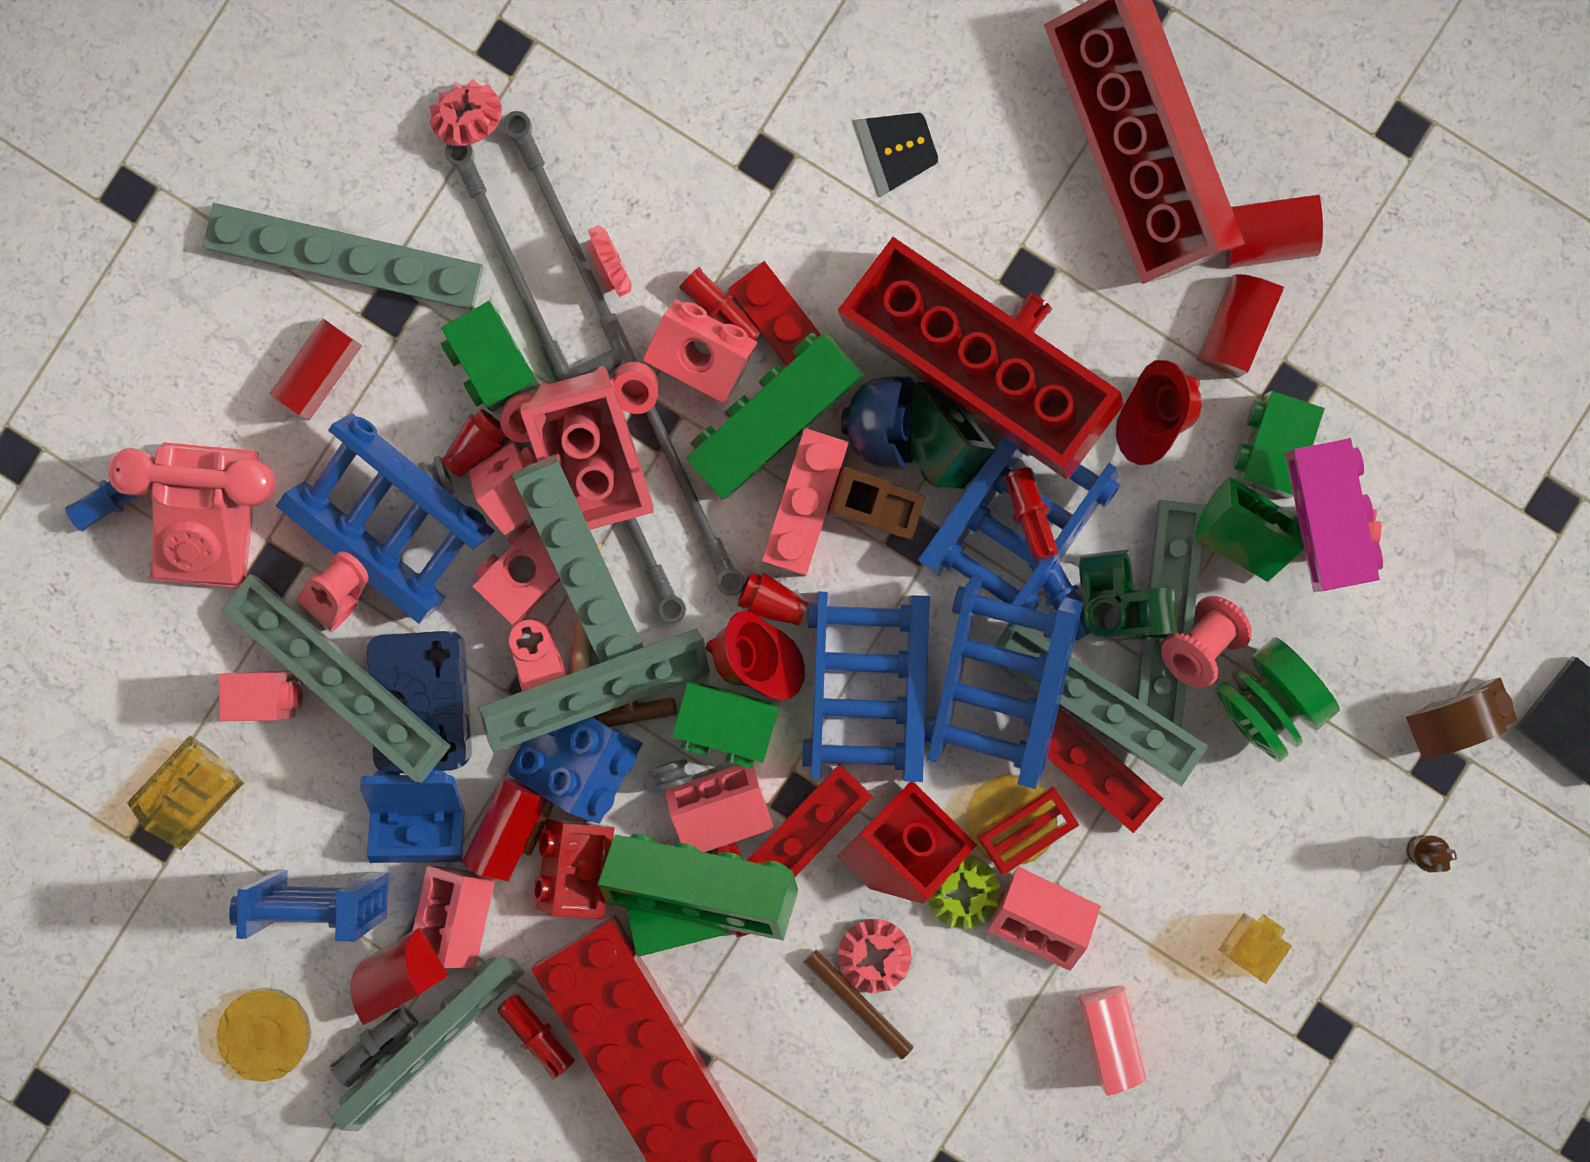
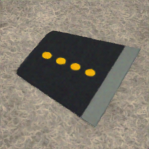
M922 113L854 120L879 197L938 163V154L926 119Z

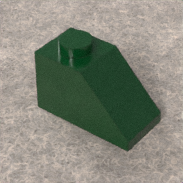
M917 382L912 388L910 454L920 466L922 477L931 485L938 488L964 489L994 452L995 448L964 408L930 384Z

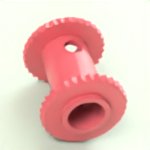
M1206 596L1197 603L1194 616L1198 624L1188 635L1182 633L1171 634L1161 643L1160 653L1167 669L1178 680L1192 687L1202 688L1213 684L1219 674L1215 659L1225 648L1229 650L1244 648L1249 644L1252 637L1251 625L1244 612L1231 601L1218 596Z

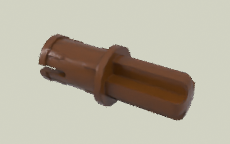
M1419 835L1420 839L1413 837L1407 843L1406 854L1409 860L1415 863L1421 870L1429 873L1447 872L1451 870L1450 861L1457 859L1455 850L1450 849L1445 840L1434 835Z

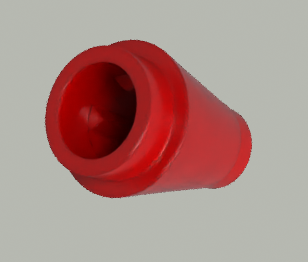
M480 409L476 415L470 414L447 450V453L441 459L444 465L455 475L462 478L469 470L504 445L503 439L506 436L501 429L500 421L484 409Z
M750 572L737 606L758 615L760 618L792 623L799 626L808 607L809 600L801 598L800 595L764 572L761 576Z

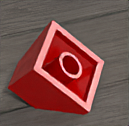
M909 782L837 857L869 889L924 904L976 848L977 844L915 782Z

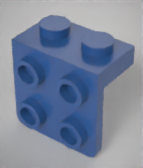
M590 717L522 742L509 766V774L569 814L600 824L604 815L613 806L615 795L626 774L634 767L637 754L643 743L629 734L606 726L595 718Z
M380 770L372 775H365L360 778V790L370 812L367 846L369 863L462 862L465 809L453 776L447 775V773L440 770H432L426 779L419 783L414 782L408 775H400L390 770Z

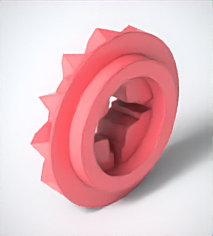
M474 79L466 86H461L455 82L454 90L449 93L439 92V102L429 106L432 116L429 123L435 135L444 143L453 146H467L483 140L497 127L502 115L501 101L489 84L481 86ZM470 103L473 110L465 111L463 117L459 119L456 111H463L465 106Z
M599 225L589 229L588 233L591 239L586 241V245L609 292L616 290L619 297L630 293L632 285L630 278L608 232Z
M868 919L852 926L843 936L838 950V962L841 973L854 988L871 994L891 991L906 978L912 961L910 944L905 934L896 925L881 919ZM869 938L871 944H874L877 950L894 948L888 952V955L882 958L885 973L880 974L879 969H876L872 963L856 965L867 956L865 939Z

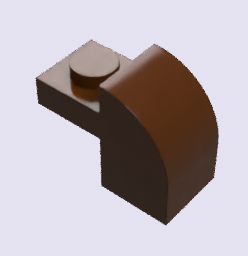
M841 468L827 513L862 526L912 540L926 496L891 485L890 481L850 468Z
M1501 677L1485 681L1462 695L1430 703L1406 717L1423 760L1454 753L1483 743L1508 731L1506 726L1518 720L1513 709L1512 699L1506 692Z

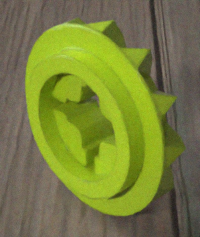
M968 855L928 899V903L934 915L949 927L969 930L982 923H986L998 908L1001 888L992 868L983 860ZM959 873H963L969 887L983 889L982 892H977V895L969 897L968 911H964V907L958 898L944 896L946 893H951V890L958 889Z

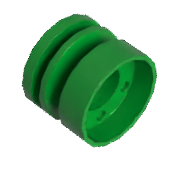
M1273 637L1251 656L1252 663L1260 675L1257 680L1244 671L1236 669L1231 674L1242 693H1239L1226 681L1218 684L1214 691L1223 704L1226 715L1239 732L1253 746L1263 750L1276 762H1281L1289 754L1278 735H1281L1294 747H1298L1303 741L1294 725L1297 719L1309 728L1318 730L1340 711V707L1332 693L1311 667L1278 637Z

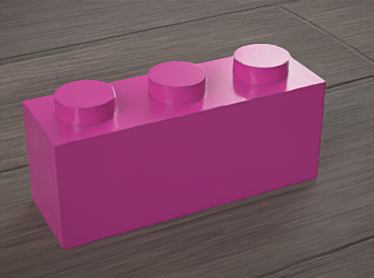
M1348 438L1285 452L1313 592L1328 591L1380 580L1378 570L1383 569V556L1379 543L1377 541L1372 542L1368 523L1373 522L1374 512L1368 494H1362L1359 476L1364 475V462L1360 449L1358 447L1353 448L1352 440Z

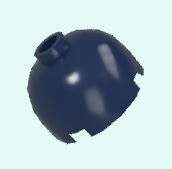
M910 376L881 377L861 385L852 397L849 407H845L842 411L841 428L843 434L849 436L850 444L856 454L873 466L888 469H906L905 463H912L914 461L910 454L912 388L915 386V382Z

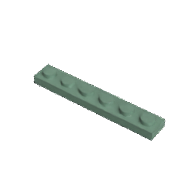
M214 202L203 243V248L206 250L470 311L475 306L484 268L482 264Z
M249 574L223 607L222 611L414 782L422 783L451 747L260 578Z

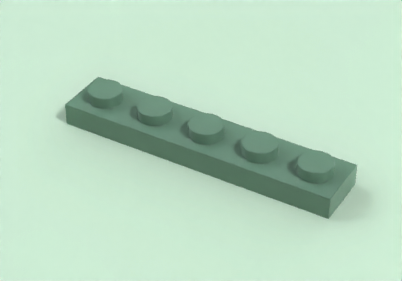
M556 454L512 473L516 486L599 662L602 663L643 648L640 637Z
M1159 500L1148 588H1174L1178 634L1188 635L1193 629L1202 544L1195 540L1200 516L1206 505ZM1165 638L1143 639L1136 699L1182 728L1187 684L1178 680L1167 669L1162 660L1160 647Z
M1008 624L994 646L1039 658L1040 653L1048 654L1050 642L1027 627L1019 625L1013 627ZM1073 657L1070 658L1059 707L1182 787L1208 749V745ZM1000 667L1031 689L1039 692L1041 682L1033 681V675Z
M696 628L478 707L487 741L492 752L495 753L709 674L704 639Z
M505 956L491 957L484 961L473 974L475 979L464 990L457 989L440 1004L442 1011L430 1022L427 1020L423 1021L413 1028L406 1037L408 1043L398 1053L395 1054L393 1052L383 1057L373 1067L374 1075L363 1086L361 1084L354 1086L340 1098L339 1104L341 1107L330 1117L341 1131H359L525 973L520 965L513 958Z

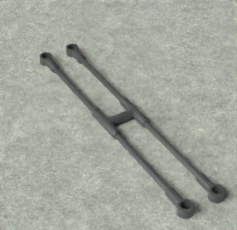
M521 111L510 112L504 119V130L508 137L515 141L528 170L533 171L601 317L599 323L612 349L571 369L558 345V341L553 340L485 195L487 189L473 161L475 154L472 146H464L468 150L467 156L463 160L458 161L452 158V152L458 146L447 144L445 148L446 158L451 165L457 168L469 196L475 198L543 344L541 350L556 382L591 373L600 366L610 371L627 362H638L618 322L616 314L611 313L543 168L545 162L531 134L533 127L529 117ZM522 119L526 122L524 131L518 134L511 132V123L514 120ZM653 406L645 414L706 542L703 546L718 576L717 587L725 595H737L744 587V578L739 571L734 569L726 550H724L721 539L715 537L655 406ZM637 519L625 520L647 568L645 574L658 599L660 617L668 623L679 622L686 614L684 601L675 595L662 565L657 564ZM732 573L739 578V586L734 591H727L722 586V579L726 574ZM674 600L681 607V612L676 618H669L664 613V606L668 601Z

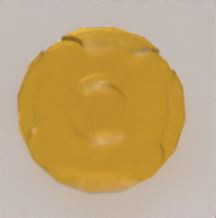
M1003 774L988 779L974 791L966 808L965 826L969 837L977 844L976 849L983 857L991 860L976 838V835L1043 792L1045 789L1041 784L1038 783L1036 789L1017 785L1019 775ZM1048 801L991 839L990 841L993 846L1054 807L1053 801ZM1057 817L1000 854L1002 860L1006 861L1057 827ZM1050 845L1041 850L1040 852H1038L1037 854H1035L1034 856H1032L1031 858H1029L1028 860H1026L1025 862H1023L1022 864H1027L1038 859L1044 852H1046L1049 849Z
M263 987L247 991L229 1004L219 1019L216 1039L221 1057L226 1064L229 1063L231 1068L237 1071L238 1075L248 1080L266 1082L282 1078L300 1064L309 1049L311 1027L308 1014L297 999L283 990Z

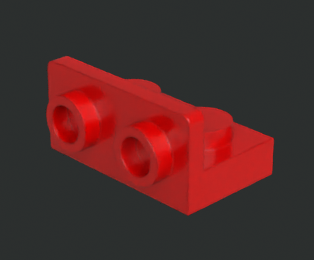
M548 818L546 829L542 830L539 837V853L542 856L540 875L535 878L533 885V898L537 903V910L557 917L604 919L606 901L598 886V882L614 838L615 827L601 824L564 822L559 819Z

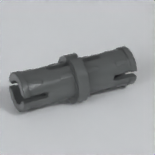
M404 1005L397 1007L374 1029L363 1031L359 1035L360 1041L330 1065L334 1076L345 1087H351L366 1071L383 1057L390 1054V1051L419 1024L418 1020Z

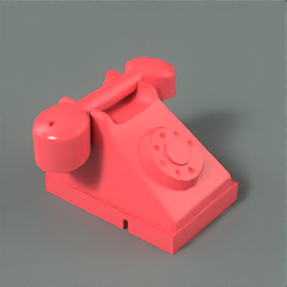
M639 362L622 364L616 369L611 380L607 369L600 366L597 370L578 377L551 384L542 382L535 393L528 391L518 392L509 397L504 403L500 424L505 436L519 443L531 442L538 462L556 454L590 530L654 513L652 498L623 413L624 410L632 414H642L650 411L656 404L658 399V380L654 371L647 365Z
M163 442V446L156 449L155 458L148 452L135 448L122 449L113 456L108 466V479L112 487L120 493L131 496H142L152 491V562L150 580L240 587L247 578L253 506H260L268 502L274 495L277 486L276 476L272 469L265 463L258 461L259 452Z

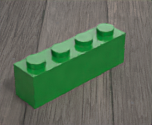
M814 333L806 337L792 351L797 356L795 360L785 369L780 364L773 367L758 381L763 388L753 398L749 400L746 395L740 397L724 412L729 419L715 431L710 425L690 443L695 450L686 459L722 500L735 493L802 433L804 428L812 424L866 375L830 333L822 334L819 338Z
M632 834L630 837L614 835L598 882V886L607 904L784 941L798 894L793 871L778 862L764 861L762 864L744 861L740 856L730 852H720L718 855L700 852L696 847L686 843H676L674 846L660 844L642 834Z

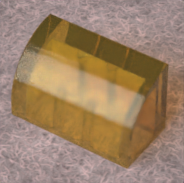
M189 736L132 796L127 804L146 831L182 850L244 782L217 754L194 737Z

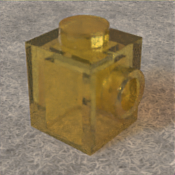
M1243 913L1218 951L1266 984L1292 945L1281 938L1286 930L1264 914L1256 921L1246 913Z

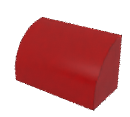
M1320 194L1231 207L1245 244L1226 252L1228 269L1319 256L1323 244V214Z
M1245 274L1233 275L1196 360L1237 378L1248 373L1282 295L1284 286Z
M322 318L270 394L297 415L311 420L362 345Z
M502 777L462 863L481 877L509 882L548 800L522 783L511 778Z
M420 927L366 957L355 968L351 978L350 993L354 1010L363 1026L414 999L448 976Z

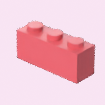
M804 428L762 559L763 563L803 576L807 575L849 442Z

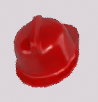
M1167 359L1154 360L1145 366L1117 420V443L1119 450L1128 461L1136 465H1151L1161 460L1171 449L1178 435L1196 423L1202 409L1199 379L1195 376L1186 375L1176 363Z
M750 611L737 612L729 619L727 626L717 634L716 638L706 643L705 648L713 655L716 670L724 681L737 686H748L762 695L777 701L791 699L800 692L805 678V665L799 648L788 635L762 620L758 615Z

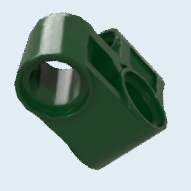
M1129 549L1084 554L1081 556L1079 575L1083 590L1084 622L1091 633L1099 637L1118 641L1129 639H1163L1168 635H1176L1178 633L1174 588L1160 587L1134 590L1132 566L1127 553ZM1115 607L1118 612V621L1113 628L1108 630L1104 623V617L1110 608Z

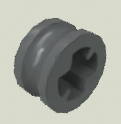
M441 456L434 457V461L430 465H426L424 462L418 463V467L451 495L455 494L451 477L441 460Z
M686 758L647 770L648 776L653 777L656 781L655 786L652 787L654 793L693 780L692 775L687 774L684 769L685 765L688 764Z

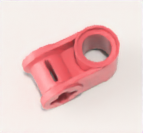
M339 552L332 558L326 571L311 577L306 582L296 602L328 631L332 632L357 607L358 599L369 579L367 571L354 556L347 552Z
M530 618L514 626L510 632L509 646L518 670L517 675L522 691L568 675L564 661L559 655L552 631L545 622L536 618ZM525 627H530L533 633L541 632L543 635V640L537 644V652H532L529 646L521 647L519 639L525 635Z

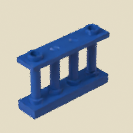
M351 413L334 422L328 429L342 444L314 484L309 485L304 481L286 491L276 504V507L334 555L339 552H347L358 559L367 571L368 583L415 622L420 624L434 613L446 598L436 589L435 583L463 545L466 544L472 550H475L488 540L495 530L486 523L484 516L478 510L462 504L377 434L378 431L371 422ZM358 455L378 473L347 515L330 502L328 495L353 459ZM395 485L412 499L414 503L386 542L381 544L365 531L364 524L391 486ZM428 514H430L446 527L450 533L420 573H416L401 560L399 554Z
M1003 436L994 452L985 462L925 549L919 561L925 568L937 576H940L944 568L948 571L954 568L968 579H971L974 574L984 576L981 587L1001 601L1036 610L1041 602V599L1036 595L1045 584L1049 575L1063 558L1098 505L1100 504L1105 508L1114 498L1120 487V484L1116 482L1119 474L1117 467L1111 463L1107 464L1100 476L1080 464L1069 479L1089 492L1074 514L1039 492L1043 504H1047L1050 508V512L1046 515L1047 520L1062 529V531L1055 540L1058 549L1057 555L1044 561H1036L1031 555L1027 540L990 515L991 510L987 508L997 492L1001 495L1005 492L1009 494L1004 482V476H1008L1007 474L1013 471V468L1023 454L1027 457L1031 456ZM980 530L1036 568L1021 591L964 554L965 548L961 544L970 531L977 533ZM1008 623L1013 627L1016 626V624Z
M974 574L965 587H958L954 598L952 613L959 614L937 717L930 716L925 731L924 742L931 744L927 760L937 762L945 750L946 744L1014 762L1013 767L1021 769L1017 785L1036 789L1044 773L1084 602L1065 597L1057 611L1051 609L1049 614L979 596L984 576ZM975 614L1044 632L1043 637L1051 639L1048 654L1040 653L1038 658L970 640ZM965 658L1033 675V681L1041 682L1038 697H1030L1029 701L960 683ZM956 701L1024 719L1023 724L1031 726L1028 740H1020L1019 744L951 726Z
M818 591V601H809L808 628H816L813 730L812 739H803L802 767H811V778H820L821 763L894 766V770L902 771V779L905 782H923L930 596L910 595L909 605L901 604L900 609L827 606L828 592ZM826 624L900 627V632H908L907 651L899 650L898 655L825 652ZM825 670L898 673V678H906L905 697L897 696V701L824 698ZM823 717L895 719L896 724H904V743H895V747L822 744Z
M278 869L239 888L237 896H232L229 908L231 926H237L236 939H247L274 922L328 923L329 928H335V941L355 942L387 919L388 872H369L345 887L287 886L288 870Z

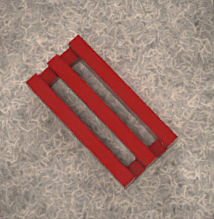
M1052 785L976 835V838L1000 874L1004 876L1078 827L1079 823L1056 788ZM1048 801H1053L1054 807L993 846L990 841L991 839ZM1060 814L1063 816L1065 822L1006 861L1002 860L1000 854Z

